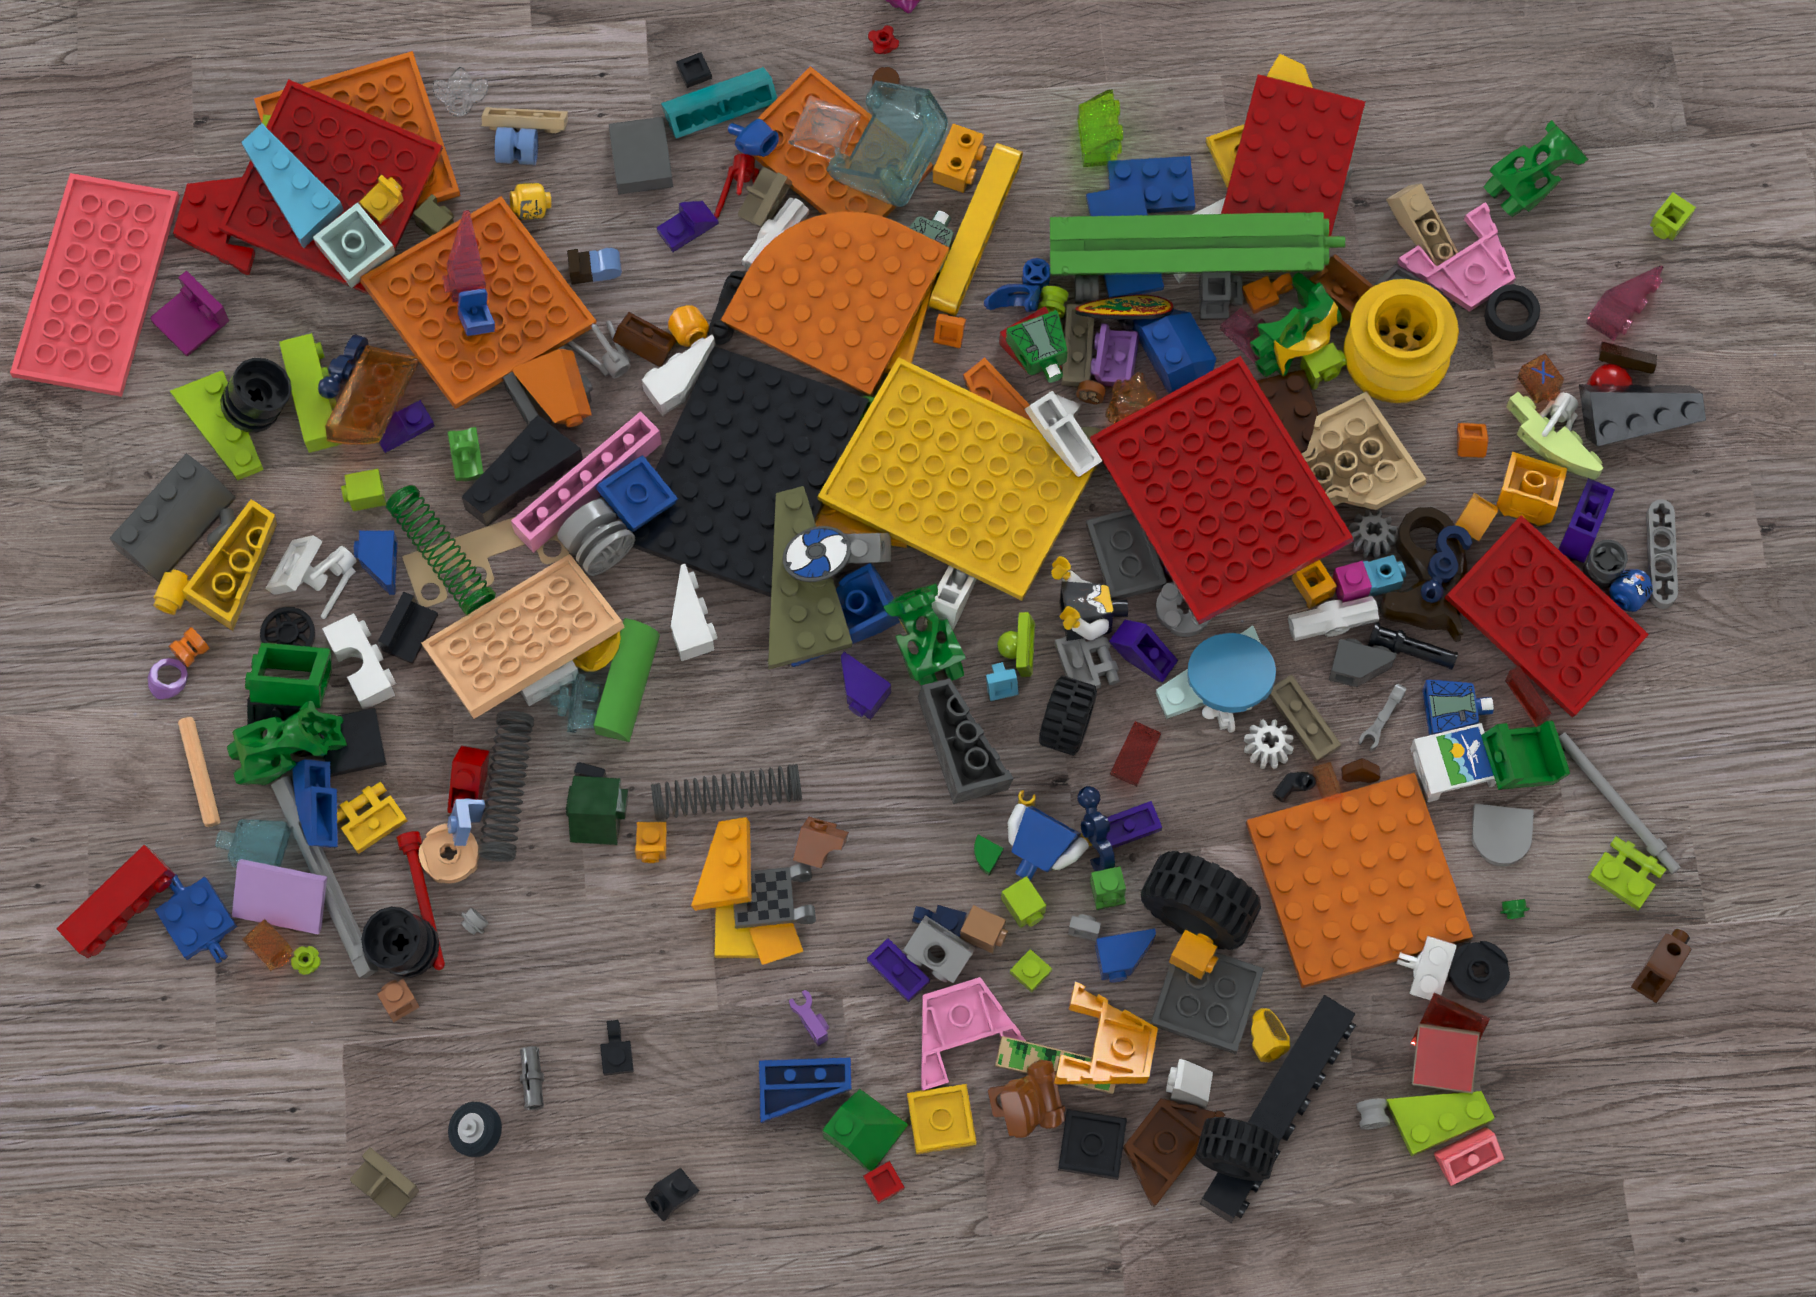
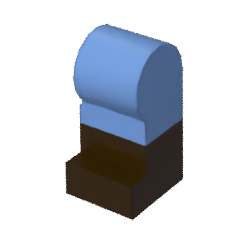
M605 248L599 251L579 252L578 249L567 250L572 285L610 280L619 277L622 273L620 252L617 249Z

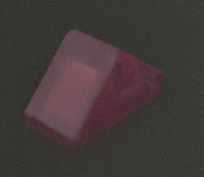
M1240 308L1220 325V330L1254 364L1255 361L1260 359L1252 351L1250 342L1260 336L1258 324L1266 322L1263 318L1255 322Z

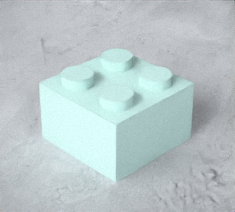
M358 202L313 236L316 246L351 288L360 282L362 275L382 265L396 254L393 244Z

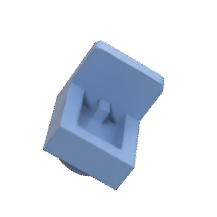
M470 798L455 800L447 824L448 833L453 834L454 846H466L471 830V822L481 821L485 808L484 800H473Z

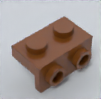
M1336 254L1330 257L1329 264L1324 267V270L1317 272L1309 278L1315 285L1319 282L1323 285L1327 294L1339 308L1342 317L1347 321L1351 319L1353 309L1361 296L1373 287L1369 281Z

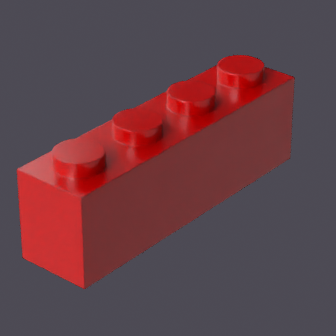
M143 845L56 929L79 954L88 959L91 956H96L105 948V942L113 935L121 933L127 927V921L131 917L143 912L149 906V900L157 892L161 893L170 886L171 879L176 874L152 849Z

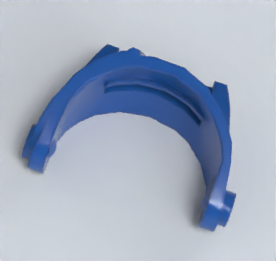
M1003 285L985 298L984 306L988 310L1000 307L1024 306L1026 312H1034L1038 309L1040 285Z

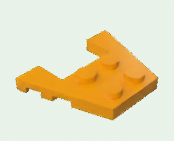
M1075 982L1068 1010L1099 1019L1091 1062L1060 1055L1054 1083L1146 1084L1150 1076L1158 1028L1126 1009L1123 1012L1108 1004L1107 998L1100 994L1096 997L1085 990L1086 986Z

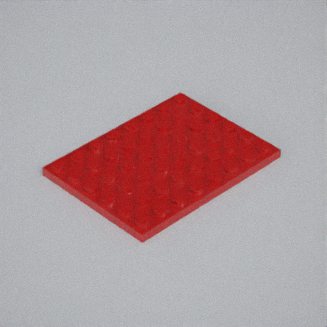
M1241 356L1089 437L1093 447L1102 459L1103 464L1199 625L1354 542L1347 526Z

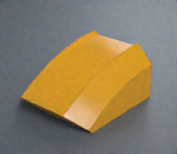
M1512 452L1496 506L1499 507L1498 509L1504 517L1518 518L1522 515L1528 522L1536 524L1537 527L1551 523L1558 507L1568 468Z

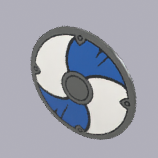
M828 526L809 528L797 534L787 544L783 553V564L788 574L797 580L804 582L822 581L836 575L845 567L851 555V544L848 537L836 528Z

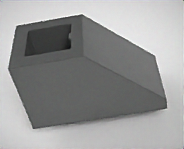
M1339 639L1328 680L1358 687L1390 670L1397 653L1390 652L1388 648L1383 646L1370 647L1362 645L1356 639Z

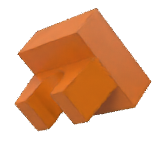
M944 313L938 314L933 343L961 348L966 319L948 316V314Z

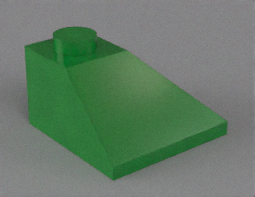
M859 1089L841 1105L822 1131L824 1139L870 1172L880 1164L908 1127V1124Z

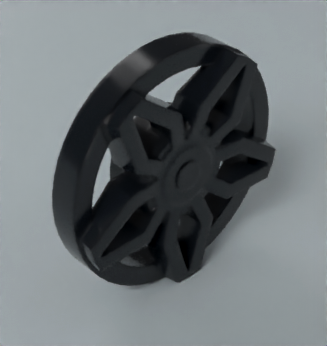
M282 607L274 610L264 619L260 629L261 642L267 643L268 641L283 645L303 646L296 643L298 639H301L305 642L304 646L312 647L315 640V626L310 616L303 610L295 607ZM287 613L300 615L301 618H297L292 622ZM281 615H283L287 621L281 622ZM276 618L277 627L267 629L270 622ZM306 622L302 628H298V624ZM308 627H310V635L307 639L306 636L301 633H305ZM273 633L276 634V637H274V638L267 636V635H270V634H273Z

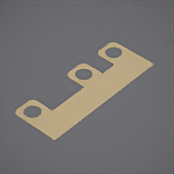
M515 517L454 538L456 539L454 546H461L459 553L465 552V560H471L470 567L478 566L485 569L487 573L485 579L487 581L486 586L494 582V575L487 558L524 545L513 530L511 520ZM558 533L548 540H555L561 544L562 550L558 556H546L543 552L544 544L537 550L540 560L544 564L557 562L569 554L568 550L558 540ZM454 541L442 545L431 557L447 550ZM439 544L430 546L426 550L432 549ZM455 548L446 553L437 562V564L442 563L450 557H452L458 551L459 548ZM416 551L402 556L419 605L429 607L445 601L447 591L445 586H443V581L438 579V574L433 572V567L428 565L427 560L422 557V553ZM431 552L425 553V556L428 558ZM464 555L451 560L442 571L456 565ZM436 559L430 560V563L434 565ZM465 562L457 567L459 568L460 572L469 564V562ZM442 565L435 567V570L439 572ZM470 570L462 574L463 580L468 577ZM470 580L465 583L466 588L473 583ZM428 583L436 584L440 589L439 596L434 600L423 598L421 590L424 585ZM485 583L475 586L470 591L482 588Z

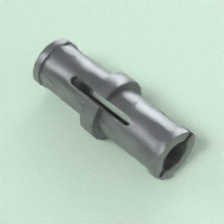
M536 1046L520 1049L522 1062L520 1083L523 1084L524 1108L527 1110L544 1108L542 1095L544 1074L540 1069V1050Z

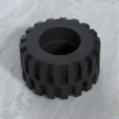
M1063 675L1056 681L1039 733V743L1041 746L1072 756L1079 751L1097 696L1095 685Z
M1225 1117L1208 1118L1203 1125L1195 1158L1207 1168L1218 1173L1248 1181H1262L1269 1179L1271 1176L1280 1141L1269 1131L1248 1122Z

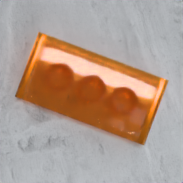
M366 345L325 425L327 441L347 445L379 443L419 364L416 356Z

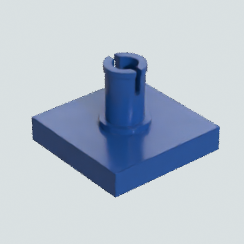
M643 455L599 483L596 488L631 532H634L667 510L678 500Z

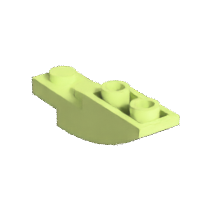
M1517 392L1509 398L1506 407L1522 424L1517 432V436L1526 445L1552 464L1568 468V472L1594 480L1600 476L1603 470L1601 459L1597 454L1592 451L1589 452L1582 445L1583 441L1575 431H1569L1564 426L1556 433L1554 431L1555 427H1553L1548 435L1543 437L1542 432L1550 420L1547 417L1542 418L1535 410V404L1529 397H1523Z

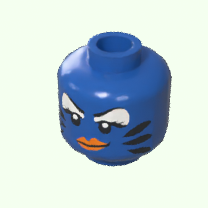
M1639 569L1624 570L1611 584L1609 589L1611 599L1622 610L1628 612L1639 610L1653 592L1650 577Z

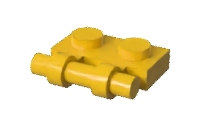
M381 781L372 787L367 786L361 790L362 794L350 802L344 801L339 805L340 808L337 809V824L345 818H348L350 821L341 827V830L358 854L408 822L391 795L381 802L378 799L380 795L387 791ZM368 803L372 805L370 809L359 816L355 813Z

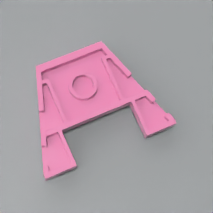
M1486 202L1466 214L1464 221L1478 236L1479 240L1439 266L1432 262L1419 245L1399 257L1397 262L1413 275L1442 291L1443 295L1469 312L1487 301L1495 290L1504 285L1513 284L1516 279L1506 251L1498 238V230L1495 223L1492 222L1489 214L1490 209Z
M981 977L922 996V1091L949 1083L940 1052L999 1034L1000 1039L1002 1036L1026 1041Z

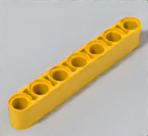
M1000 143L995 144L929 300V307L953 316L957 315L1022 161L1023 151Z

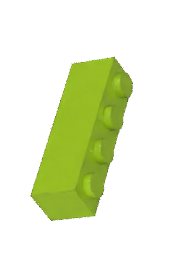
M312 333L279 341L286 372L291 380V392L308 452L311 453L342 445L340 442L328 440L329 437L341 439L339 434L345 433L341 418H335L333 409L338 408L336 398L326 399L318 391L319 381L324 377H330L328 368H322L320 359L325 358L321 342L316 343Z

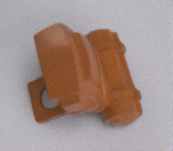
M1038 1060L1028 1066L1027 1076L1011 1080L1006 1085L990 1087L988 1089L993 1116L1005 1118L1009 1136H1015L1016 1138L1027 1137L1038 1124L1040 1127L1051 1129L1058 1127L1065 1121V1106L1061 1103L1058 1085L1054 1083L1056 1071H1054L1052 1061ZM999 1094L1001 1098L1002 1107L998 1104L997 1097Z

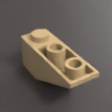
M1422 184L1408 185L1386 199L1400 226L1416 246L1419 245L1436 266H1439L1458 253Z

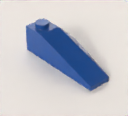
M872 563L846 575L839 582L840 585L836 588V592L853 644L879 634L900 622L897 616H889L883 608L894 597ZM821 656L792 663L791 665L796 667Z

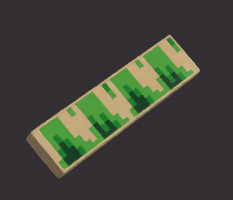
M1002 1036L995 1067L1027 1074V1068L1032 1063L1038 1060L1052 1061L1054 1071H1056L1060 1055L1091 1062V1057ZM1070 1084L1108 1094H1113L1115 1084Z

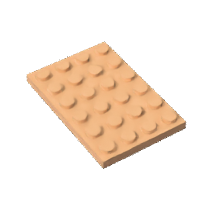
M568 554L471 612L468 616L466 615L421 642V644L470 715L475 719L625 627L622 620L574 558Z

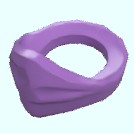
M171 658L161 659L155 663L148 675V687L152 695L156 699L161 700L179 694L187 682L188 673L186 666L179 660ZM166 665L174 666L181 672V677L169 685L157 680L159 669Z

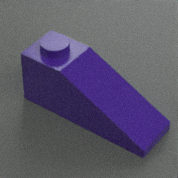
M1588 478L1558 550L1571 559L1585 562L1615 489Z

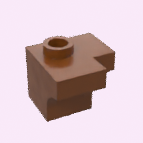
M809 816L800 829L793 861L822 868L830 851L842 850L846 844L849 832L837 829V824Z

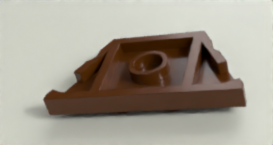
M1160 1098L1123 1146L1151 1206L1155 1207L1196 1154L1205 1120L1214 1117H1224L1225 1113L1217 1110L1214 1112L1200 1109L1198 1106L1190 1104L1182 1105L1175 1101Z

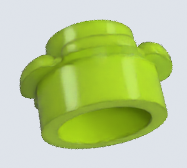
M312 946L298 947L294 951V957L291 958L293 969L298 970L303 975L313 973L321 963V959L318 957V950ZM305 957L308 958L307 962H303Z

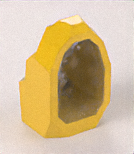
M1260 1008L1252 1016V1048L1261 1062L1269 1063L1279 1059L1290 1050V1037L1281 1021L1270 1009Z

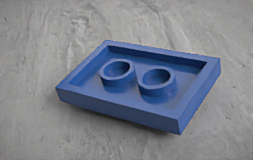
M1191 156L1108 161L1109 190L1141 184L1147 213L1195 210Z

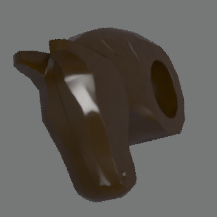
M1418 507L1406 514L1400 524L1396 535V549L1403 561L1416 574L1419 582L1404 591L1386 592L1380 603V613L1385 619L1409 624L1425 630H1447L1454 642L1461 641V635H1463V627L1459 617L1461 613L1444 597L1468 572L1466 553L1459 540L1455 538L1446 540L1447 545L1457 559L1458 571L1451 581L1442 583L1444 593L1438 602L1430 603L1425 601L1421 596V586L1431 580L1427 568L1433 555L1438 552L1436 548L1427 550L1416 546L1411 540L1409 533L1416 528L1425 527L1432 529L1439 535L1442 529L1447 526H1453L1454 523L1446 513L1434 507Z

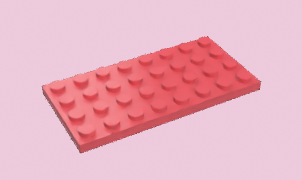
M70 173L10 371L12 377L122 397L180 198L178 192Z

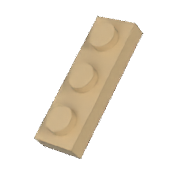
M485 107L482 114V126H487L491 130H497V127L517 128L518 131L521 128L544 129L546 133H559L561 130H565L568 123V111Z

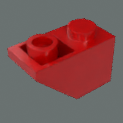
M461 745L452 761L447 813H452L456 799H482L488 774L490 751Z

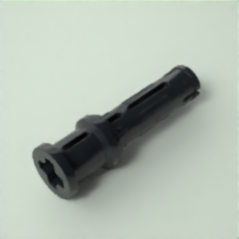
M1375 622L1368 646H1383L1398 655L1401 652L1447 667L1450 670L1453 669L1458 652L1405 636L1406 633L1403 630L1394 631L1380 626L1379 622Z

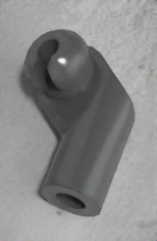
M226 508L219 511L221 525L207 536V543L210 547L214 548L235 521L233 509Z

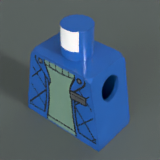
M1426 680L1422 689L1429 735L1479 724V715H1490L1494 711L1492 697L1476 698L1472 683Z

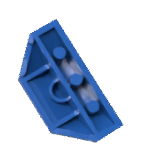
M1174 309L1170 315L1162 318L1133 319L1134 326L1132 329L1138 332L1139 342L1168 394L1213 371L1217 358L1191 312Z

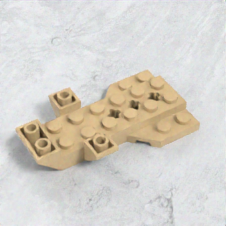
M1367 391L1316 417L1307 451L1301 454L1315 477L1326 478V480L1318 481L1333 506L1344 502L1377 510L1426 485L1425 476ZM1369 451V453H1371V454H1374V453H1376V454H1375V455H1368V454H1366V452ZM1341 464H1344L1346 467L1351 465V467L1345 468L1342 467Z

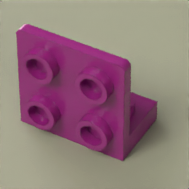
M186 270L178 277L182 285L180 293L153 314L150 319L185 356H189L226 325L229 319L224 307Z

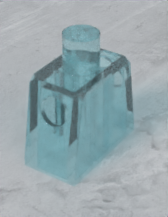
M241 819L238 821L235 833L222 830L218 832L215 846L216 848L229 850L228 861L235 868H237V863L240 859L281 867L291 829L287 822Z

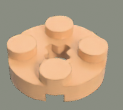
M448 823L432 828L426 834V838L419 848V859L424 871L435 882L450 884L460 882L476 871L479 860L477 853L479 847L471 832L466 846H454L453 834L448 833ZM446 847H451L452 851L457 850L454 859L448 860L441 857L445 853Z

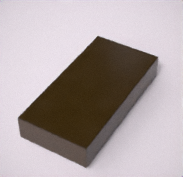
M1601 342L1599 361L1654 374L1657 366V355Z

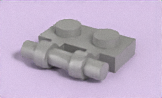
M1104 635L1088 642L1085 641V638L1066 641V637L1055 640L1054 644L1066 677L1095 685L1096 689L1101 688L1099 676H1106L1109 685L1120 682L1117 674L1119 670L1117 663L1111 658L1108 649L1110 644L1108 638L1104 637ZM1097 652L1101 664L1094 666L1090 653Z

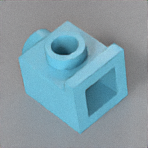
M1394 555L1370 562L1363 561L1372 585L1369 596L1401 589L1404 581L1403 578L1406 577V570L1403 562H1397ZM1388 570L1389 574L1384 575L1381 571Z

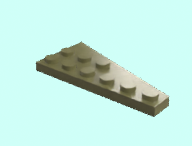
M804 486L776 493L768 670L851 648L853 644L832 577L817 582L800 581L789 575L783 564V553L790 540L800 532L816 527Z

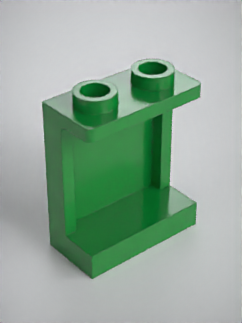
M1552 720L1546 721L1537 727L1509 729L1507 723L1497 724L1481 735L1498 790L1554 785L1570 774L1559 735Z

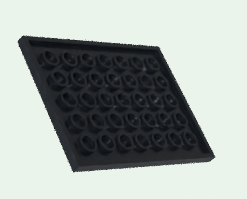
M714 346L655 469L678 500L667 510L632 532L635 536L632 548L680 565L686 564V567L771 597L776 493L804 486L815 523L817 522L824 507V504L818 500L817 496L866 414L870 405L869 399Z

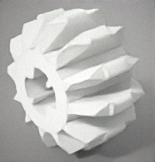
M1264 719L1260 721L1259 727L1251 725L1249 729L1251 734H1246L1244 737V742L1248 744L1245 746L1244 752L1252 754L1250 757L1251 763L1260 760L1261 769H1264L1267 763H1270L1273 769L1277 768L1278 761L1285 764L1288 761L1287 755L1292 754L1294 749L1290 745L1293 741V736L1285 734L1288 729L1286 725L1277 728L1276 719L1272 720L1271 726H1268ZM1268 740L1270 745L1274 744L1273 748H1269V745L1264 744V741Z

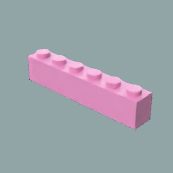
M640 411L512 519L511 523L514 533L534 553L559 532L563 523L576 510L601 496L596 489L599 483L643 455L646 458L662 444L660 430Z

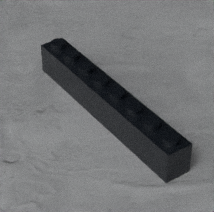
M1326 995L1323 996L1248 1123L1269 1131L1279 1141L1281 1139L1288 1141L1296 1127L1291 1122L1297 1113L1303 1116L1311 1102L1306 1097L1312 1088L1318 1090L1326 1077L1322 1070L1327 1063L1330 1065L1334 1064L1341 1052L1337 1045L1342 1038L1348 1040L1356 1027V1024L1352 1023L1356 1013ZM1277 1150V1154H1276V1157H1275V1161H1276V1159L1278 1158V1156H1279V1154H1280V1152H1281V1151H1279V1150ZM1217 1172L1202 1197L1200 1205L1232 1223L1235 1216L1240 1219L1242 1218L1250 1204L1246 1201L1247 1196L1251 1190L1257 1193L1264 1180L1248 1181Z

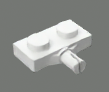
M1427 936L1423 950L1417 958L1402 952L1399 953L1398 957L1401 959H1397L1396 964L1413 969L1414 979L1410 994L1439 1003L1457 945Z

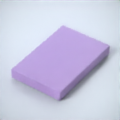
M240 859L236 870L232 917L319 934L322 928L327 877Z

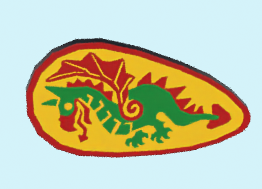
M1127 295L1082 304L1075 308V314L1092 318L1117 319L1123 329L1129 331L1134 326L1133 319L1162 318L1170 315L1174 310V306L1171 301L1159 296Z

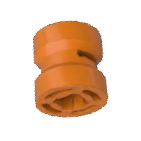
M192 627L184 632V637L181 640H175L168 646L187 668L194 663L195 657L198 654H204L210 649L203 638Z

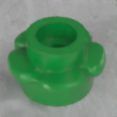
M1525 899L1503 901V911H1500V913H1506L1507 919L1525 917L1524 911H1529L1530 907H1526Z

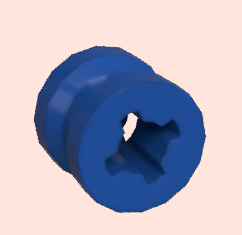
M1040 258L1028 260L1023 267L1022 283L1040 285L1041 292V289L1049 286L1050 283L1049 264Z

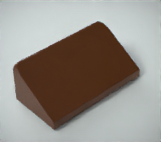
M628 312L618 325L613 337L615 343L658 367L664 364L677 342L673 335L631 312Z

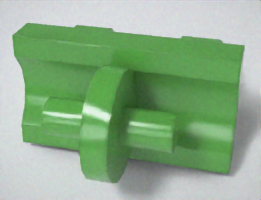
M476 427L463 431H448L455 480H477L484 471Z

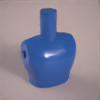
M761 119L754 120L746 127L731 123L728 127V133L737 136L735 140L736 148L747 155L765 157L775 149L779 141L778 133Z

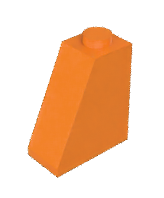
M558 349L512 368L514 375L554 423L574 427L582 424V419L592 415L574 351Z

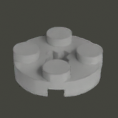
M1173 581L1165 584L1156 602V615L1160 624L1164 625L1170 630V633L1176 636L1190 637L1199 634L1210 623L1212 618L1199 625L1190 609L1188 614H1183V610L1177 609V605H1181L1185 600Z

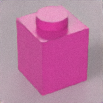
M1363 560L1335 568L1332 579L1337 585L1335 592L1338 600H1341L1343 603L1369 597L1372 585Z

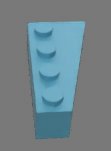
M262 123L241 142L245 152L304 249L313 240V236L328 226L344 211L341 201Z

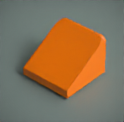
M1458 423V456L1484 458L1488 447L1486 424Z

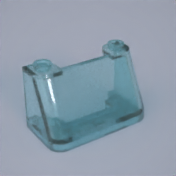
M875 81L866 96V105L872 118L850 157L843 153L836 154L831 159L826 170L835 181L887 204L903 207L910 200L947 131L948 120L929 89Z

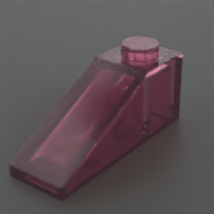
M469 210L463 211L447 262V275L442 276L445 293L450 292L452 302H458L460 292L486 289Z

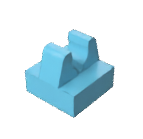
M1003 662L992 664L993 673L986 675L987 692L990 701L1018 695L1015 669L1006 670Z

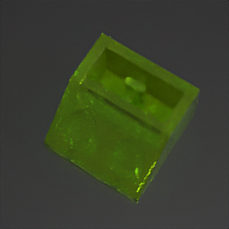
M1113 89L1106 90L1078 105L1077 121L1083 167L1106 166L1108 161L1117 160V154H1122L1123 126L1118 121L1120 103L1119 99L1114 100Z

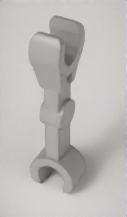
M1400 684L1395 685L1374 724L1361 734L1359 738L1360 746L1364 738L1369 737L1374 741L1369 751L1372 752L1377 748L1382 728L1388 722L1396 705L1400 703L1405 695L1406 688Z

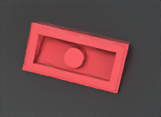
M1486 1127L1434 1153L1441 1170L1451 1186L1504 1160L1495 1133Z

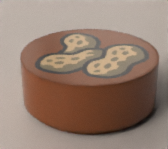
M1085 380L1079 383L1076 396L1085 403L1100 404L1104 400L1106 389L1098 382Z

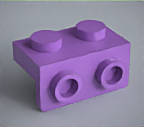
M1101 324L1100 333L1095 335L1097 355L1091 361V375L1095 376L1098 383L1103 386L1132 388L1139 343L1138 332L1110 330L1108 324Z

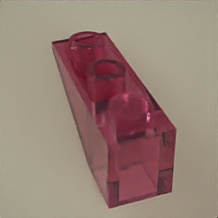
M1661 265L1606 290L1590 312L1586 324L1613 341L1616 340L1620 333L1625 335L1634 322L1631 320V317L1635 312L1640 314L1649 300L1646 299V296L1649 292L1655 294L1664 279L1660 278L1664 267Z

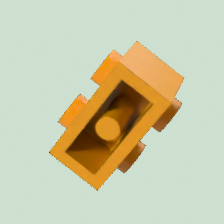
M952 124L933 168V183L964 193L967 184L972 185L975 180L977 169L974 168L977 161L982 162L987 150V146L984 145V134Z

